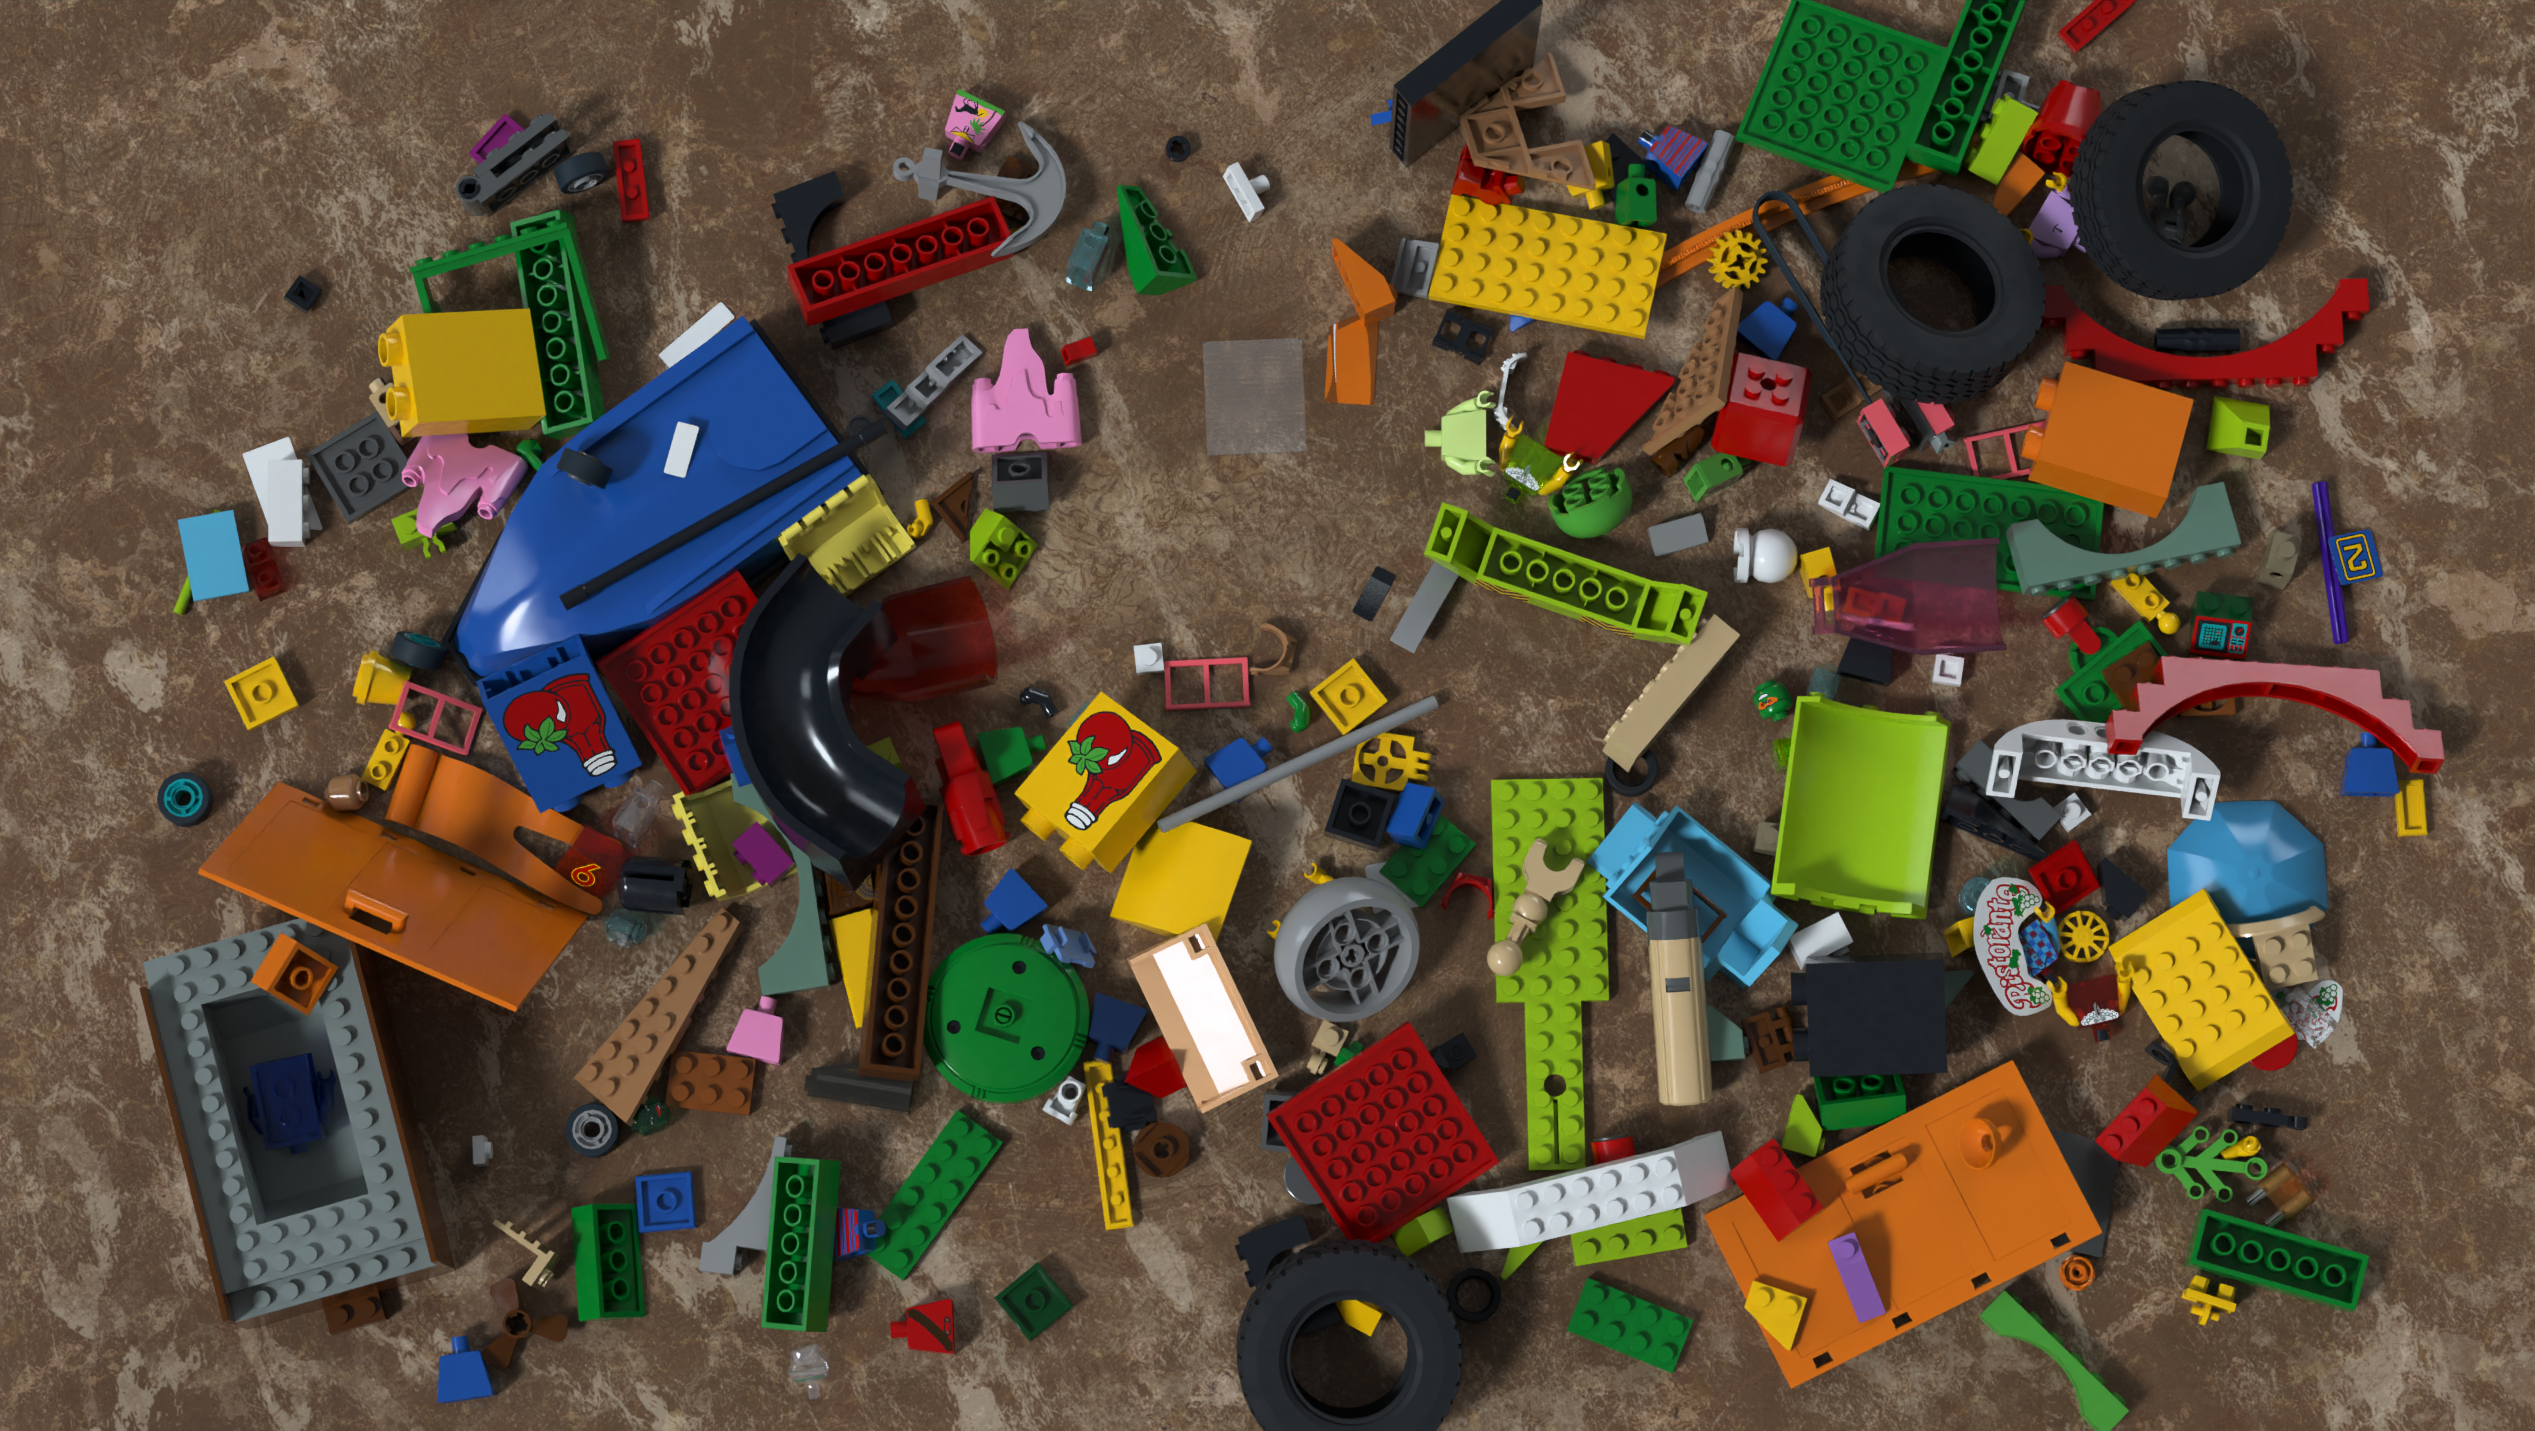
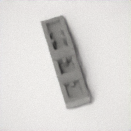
M962 334L937 356L922 374L907 386L904 393L892 402L884 413L905 431L966 372L983 352Z
M1434 562L1391 636L1390 641L1415 653L1439 614L1459 575Z

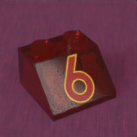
M583 822L553 870L599 899H602L619 878L623 863L632 857L634 853Z

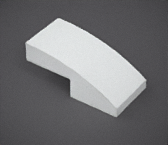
M1832 479L1829 480L1818 501L1820 506L1868 531L1871 530L1880 508V503L1856 493L1855 489Z

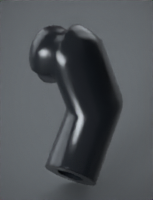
M1029 686L1024 688V691L1019 695L1020 701L1024 705L1031 703L1040 705L1047 719L1059 713L1050 694L1046 690Z

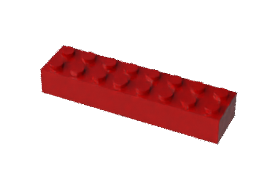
M994 196L787 265V281L805 323L809 327L1011 258L1013 253L993 258L991 255L1011 233Z

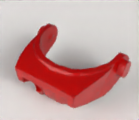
M1458 872L1444 898H1442L1441 907H1443V910H1447L1449 898L1454 891L1462 887H1475L1480 889L1488 899L1489 910L1487 912V919L1491 920V918H1494L1495 911L1492 909V879Z

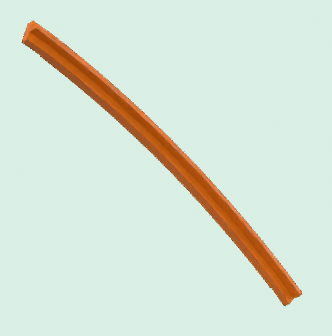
M1975 133L1970 147L1976 145L1979 139L1978 133ZM1905 158L1895 185L1941 171ZM1832 175L1787 194L1793 197L1806 217L1851 199L1875 192V190ZM1779 200L1767 201L1758 209L1760 222L1767 233L1797 221L1789 206ZM1754 207L1665 251L1656 290L1708 262L1707 258L1714 255L1709 248H1716L1718 246L1716 238L1725 239L1724 232H1730L1734 236L1735 230H1740L1743 235L1746 231L1751 233L1752 239L1760 237L1752 221ZM1738 242V245L1745 244L1743 242Z

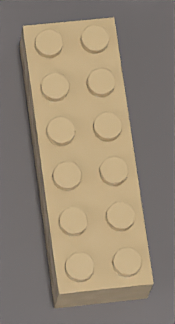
M1715 614L1709 621L1704 618L1696 627L1690 646L1681 645L1678 648L1675 656L1669 659L1660 669V673L1655 680L1652 679L1646 685L1638 700L1635 699L1629 705L1621 721L1618 719L1611 726L1608 734L1603 739L1606 745L1602 751L1629 772L1727 657L1740 634Z

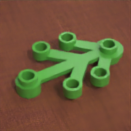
M2198 1126L2193 1129L2192 1135L2177 1147L2166 1146L2155 1158L2158 1169L2166 1174H2174L2187 1189V1195L2194 1200L2203 1197L2204 1188L2201 1184L2195 1183L2183 1167L2195 1168L2215 1191L2217 1200L2223 1203L2229 1202L2232 1199L2233 1191L2230 1187L2225 1186L2212 1170L2245 1173L2252 1180H2260L2267 1173V1164L2258 1157L2250 1158L2247 1162L2213 1159L2227 1146H2233L2238 1141V1135L2232 1129L2224 1130L2220 1138L2197 1157L2184 1156L2196 1144L2204 1143L2209 1139L2208 1129ZM2199 1129H2203L2206 1132V1137L2203 1140H2198L2195 1137V1133ZM2231 1132L2234 1134L2235 1138L2232 1143L2225 1142V1133ZM2168 1154L2173 1155L2175 1158V1162L2171 1166L2166 1165L2164 1162V1158ZM2253 1163L2260 1165L2261 1170L2258 1174H2252L2250 1171V1166ZM2195 1185L2201 1189V1193L2197 1197L2192 1196L2190 1193L2191 1187ZM2223 1188L2229 1191V1197L2225 1200L2219 1197V1191Z

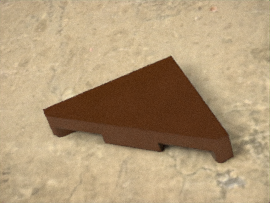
M971 471L930 503L962 544L966 541L974 476Z

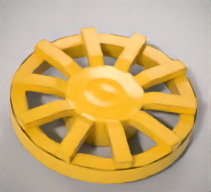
M2072 912L2058 925L2060 952L2073 962H2093L2102 956L2108 947L2109 931L2107 925L2093 912ZM2081 915L2089 917L2086 925L2082 924ZM2076 916L2078 927H2075L2069 919ZM2094 919L2100 925L2091 929L2090 925L2092 923V920ZM2065 924L2073 930L2072 933L2061 932ZM2101 928L2103 929L2104 936H2094V932ZM2061 936L2071 937V941L2063 945ZM2094 940L2104 941L2101 949L2093 943ZM2072 945L2076 947L2073 955L2069 954L2066 948ZM2089 946L2098 952L2095 956L2090 957ZM2080 949H2084L2086 958H2077Z

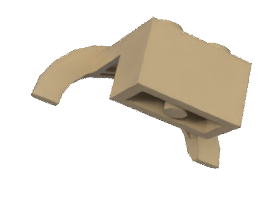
M2310 906L2305 911L2265 921L2227 925L2235 938L2252 936L2256 958L2249 961L2267 990L2318 980L2309 924L2325 917V912L2318 907Z

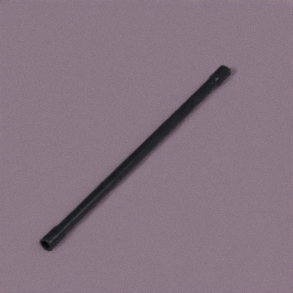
M881 419L859 430L857 434L585 584H580L559 596L566 610H570L608 586L860 447L869 445L889 434Z

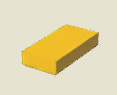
M2397 780L2399 793L2395 796L2398 837L2428 835L2424 780Z

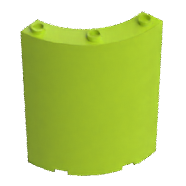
M1809 692V696H1797L1771 894L1792 901H1799V898L1809 900L1810 905L1867 915H1875L1876 911L1879 913H1889L1891 917L1926 920L1951 722L1941 718V714L1937 712H1925L1924 715H1910L1879 711V707L1873 705H1863L1860 708L1826 699L1825 694L1818 692Z

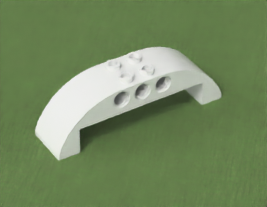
M2065 719L2043 720L2019 726L2007 732L1994 745L1986 795L2014 798L2018 779L2181 798L2182 818L2210 821L2221 775L2216 765L2199 750L2164 733L2156 731L2149 733L2144 738L2136 755L2108 754L2105 723Z

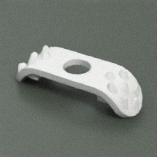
M1526 353L1512 354L1513 357L1504 361L1501 367L1504 373L1498 405L1493 409L1495 414L1493 417L1500 423L1499 427L1506 430V423L1509 420L1507 408L1503 406L1508 374H1513L1516 365L1527 359Z

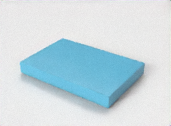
M233 510L178 520L193 601L198 602L249 592Z

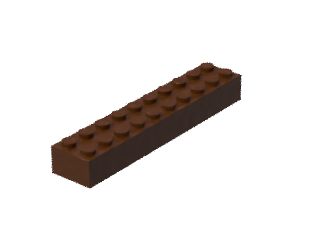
M922 799L926 809L877 865L858 1075L913 1082L920 1076L944 801Z

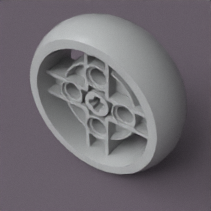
M1343 877L1325 882L1303 895L1291 907L1281 923L1274 946V964L1277 979L1288 999L1312 1017L1330 1022H1350L1369 1017L1391 1004L1402 993L1412 978L1420 953L1419 927L1407 901L1397 891L1382 882L1364 877ZM1378 907L1384 910L1372 916L1355 908ZM1323 983L1330 988L1336 989V991L1321 992L1311 989Z

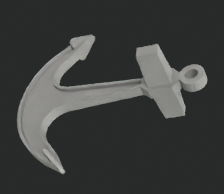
M1022 121L1018 122V127L1028 148L1039 163L1038 172L1030 178L1014 179L949 171L942 164L943 150L927 147L924 149L922 161L915 165L911 159L906 157L897 159L893 164V175L897 180L909 181L914 178L917 184H919L918 198L936 201L938 189L944 185H950L1022 205L1029 214V221L1025 226L1010 235L991 253L993 258L1017 252L1043 238L1059 219L1066 194L1065 173L1058 155L1033 128ZM900 168H907L908 171H901Z

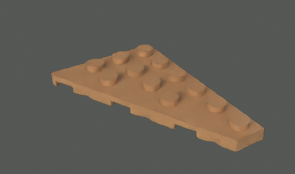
M1736 286L1715 301L1711 313L1703 325L1706 332L1700 343H1694L1685 365L1678 375V378L1681 379L1675 393L1670 392L1660 414L1652 426L1656 431L1652 439L1642 446V450L1649 456L1675 438L1682 437L1688 429L1696 424H1701L1707 416L1715 411H1720L1726 405L1743 292Z

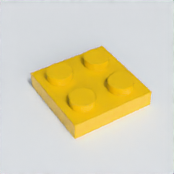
M274 656L224 681L249 732L300 707Z
M1354 658L1310 691V695L1343 736L1350 733L1388 703L1387 699Z

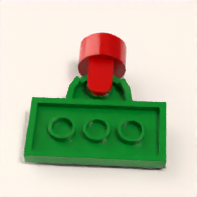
M2069 594L2055 603L2041 616V622L2055 639L2060 638L2066 633L2072 639L2068 650V661L2074 673L2053 691L2076 720L2103 723L2109 718L2112 710H2119L2122 707L2100 671L2149 641L2159 659L2161 656L2166 657L2168 655L2140 620L2136 621L2119 636L2103 627L2090 628L2084 620L2089 613L2074 595Z

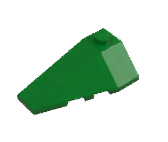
M1119 185L1117 187L1127 266L1137 294L1159 296L1195 282L1197 277L1187 254L1183 249L1178 250L1170 239L1174 235L1169 228L1164 229L1156 219L1158 212L1142 189L1138 186Z

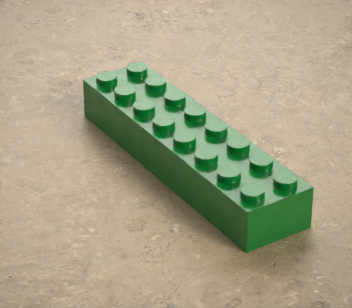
M1966 0L1908 144L1907 160L1958 177L2028 0Z
M558 209L510 222L512 238L520 236V230L534 226L537 227V230L547 228V222L563 219V223H572L577 239L574 215ZM559 239L515 252L523 309L530 308L546 411V416L541 419L543 435L557 440L577 435L605 414L594 343L564 239Z

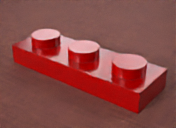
M2094 0L2064 26L2057 36L2076 55L2129 9L2136 0Z
M640 138L612 142L622 222L625 224L650 220Z

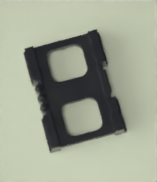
M1447 309L1434 337L1432 346L1446 352L1450 349V352L1459 353L1460 356L1464 355L1465 360L1479 365L1494 329L1480 322L1475 324L1472 320L1464 319L1463 315ZM1447 321L1460 326V331L1455 340L1447 339L1441 335V331ZM1472 332H1476L1486 338L1480 351H1475L1466 346Z

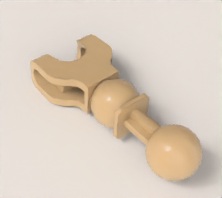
M1540 838L1534 841L1522 865L1523 876L1527 886L1524 893L1519 895L1514 901L1513 913L1509 919L1513 925L1506 939L1494 943L1487 953L1488 966L1495 974L1510 976L1520 969L1523 962V954L1520 947L1528 931L1534 933L1537 926L1543 923L1548 914V906L1553 898L1564 896L1573 890L1585 862L1583 860L1573 858L1565 870L1559 872L1552 871L1545 866L1543 861L1547 847L1546 841Z

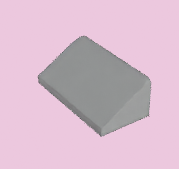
M1702 513L1652 526L1647 531L1655 558L1709 542Z

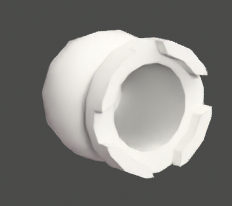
M1737 528V531H1735L1733 554H1739L1738 565L1733 567L1735 583H1747L1748 577L1751 575L1761 582H1780L1793 573L1798 560V551L1794 541L1784 531L1766 529L1758 531L1753 536L1749 534L1748 528Z

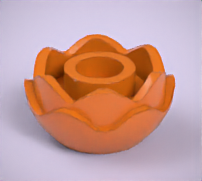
M2071 1255L2060 1265V1279L2069 1289L2076 1291L2084 1290L2094 1281L2095 1272L2093 1264L2086 1257ZM2075 1270H2078V1271H2079V1275H2078V1276H2076V1275L2074 1274V1271H2075Z

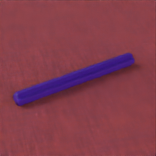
M2321 481L2312 484V493L2333 642L2335 644H2345L2349 642L2350 638L2343 588L2338 578L2328 542L2330 537L2335 536L2328 483Z

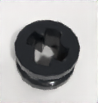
M1173 136L1166 144L1167 157L1174 162L1186 160L1190 154L1189 141L1183 136ZM1174 143H1177L1179 146H1185L1182 155H1179L1177 152H1171Z

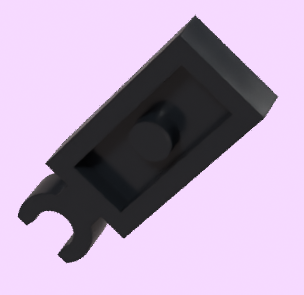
M2236 1104V1108H2231L2227 1111V1122L2280 1129L2288 1128L2300 1131L2307 1129L2308 1118L2281 1114V1109L2264 1108V1112L2254 1111L2252 1105Z

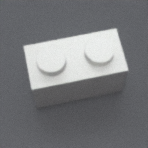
M1837 912L1793 934L1787 944L1798 966L1803 970L1806 968V957L1842 956L1850 951L1848 947L1852 945L1853 940Z

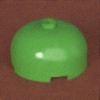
M1601 467L1586 471L1568 480L1564 484L1566 488L1557 495L1552 493L1547 501L1555 523L1564 533L1575 538H1594L1609 533L1627 518L1632 507L1633 494L1622 469L1616 468L1614 471L1606 472L1605 468ZM1582 482H1588L1591 489L1589 493L1591 500H1589Z

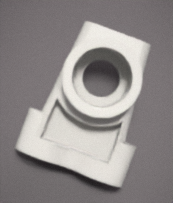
M1068 1076L1060 1085L1053 1099L1047 1100L1042 1110L1072 1126L1078 1116L1075 1111L1086 1085ZM1068 1089L1076 1091V1096L1073 1099L1066 1097L1065 1093Z

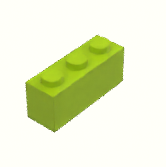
M2006 94L2003 95L2002 99L1998 98L1991 110L1993 115L1988 123L1985 122L1978 132L1979 139L1974 147L1969 148L1964 160V167L1995 185H1998L2021 145L2025 134L2038 115V112Z

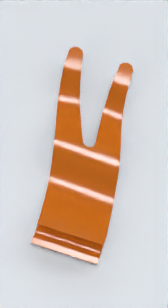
M410 744L384 819L389 822L403 824L408 828L457 845L540 893L570 908L590 915H598L602 912V901L562 877L514 839V830L518 826L524 827L579 848L612 857L619 856L623 850L619 840L595 832L551 808L540 813L530 796L494 775L415 744Z

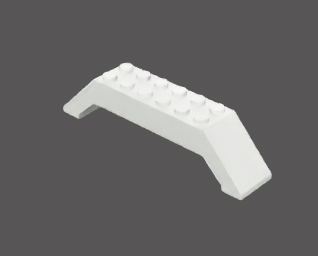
M1716 1131L1696 1136L1690 1140L1656 1151L1504 1188L1471 1191L1446 1198L1459 1253L1520 1247L1684 1207L1734 1186V1182L1729 1174L1731 1170L1722 1132Z

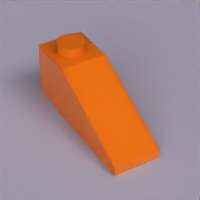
M2020 152L2015 158L2013 157L1998 183L1992 206L1998 209V213H2003L2008 218L2042 181L2045 172Z

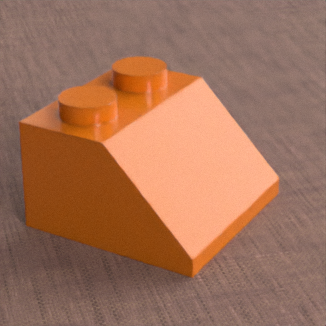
M280 933L250 982L309 1016L337 971L338 966L296 940Z

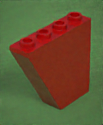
M1574 350L1573 353L1567 352L1543 452L1562 457L1575 452L1571 459L1578 461L1583 459V462L1597 465L1672 390L1675 378L1670 377V373L1662 370H1654V373L1645 371L1642 366L1628 363L1627 366L1617 364L1615 359L1609 357L1592 358L1589 357V353L1580 350Z

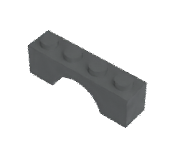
M1979 740L1954 766L1957 770V777L1967 785L1971 783L1978 790L1976 792L1978 796L1983 798L1988 804L1991 802L2003 817L2009 822L2011 821L2024 835L2036 844L2062 816L2042 797L2033 801H2018L2008 797L1986 795L1993 751L1984 742Z

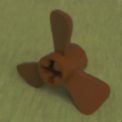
M504 1278L491 1286L490 1295L506 1315L502 1324L505 1332L482 1351V1357L487 1363L498 1370L507 1369L518 1340L528 1339L533 1334L555 1342L565 1340L569 1320L565 1315L558 1314L534 1319L529 1313L520 1310L517 1286L512 1278ZM521 1317V1320L528 1324L525 1328L526 1331H513L512 1326L517 1324L514 1320L515 1318Z

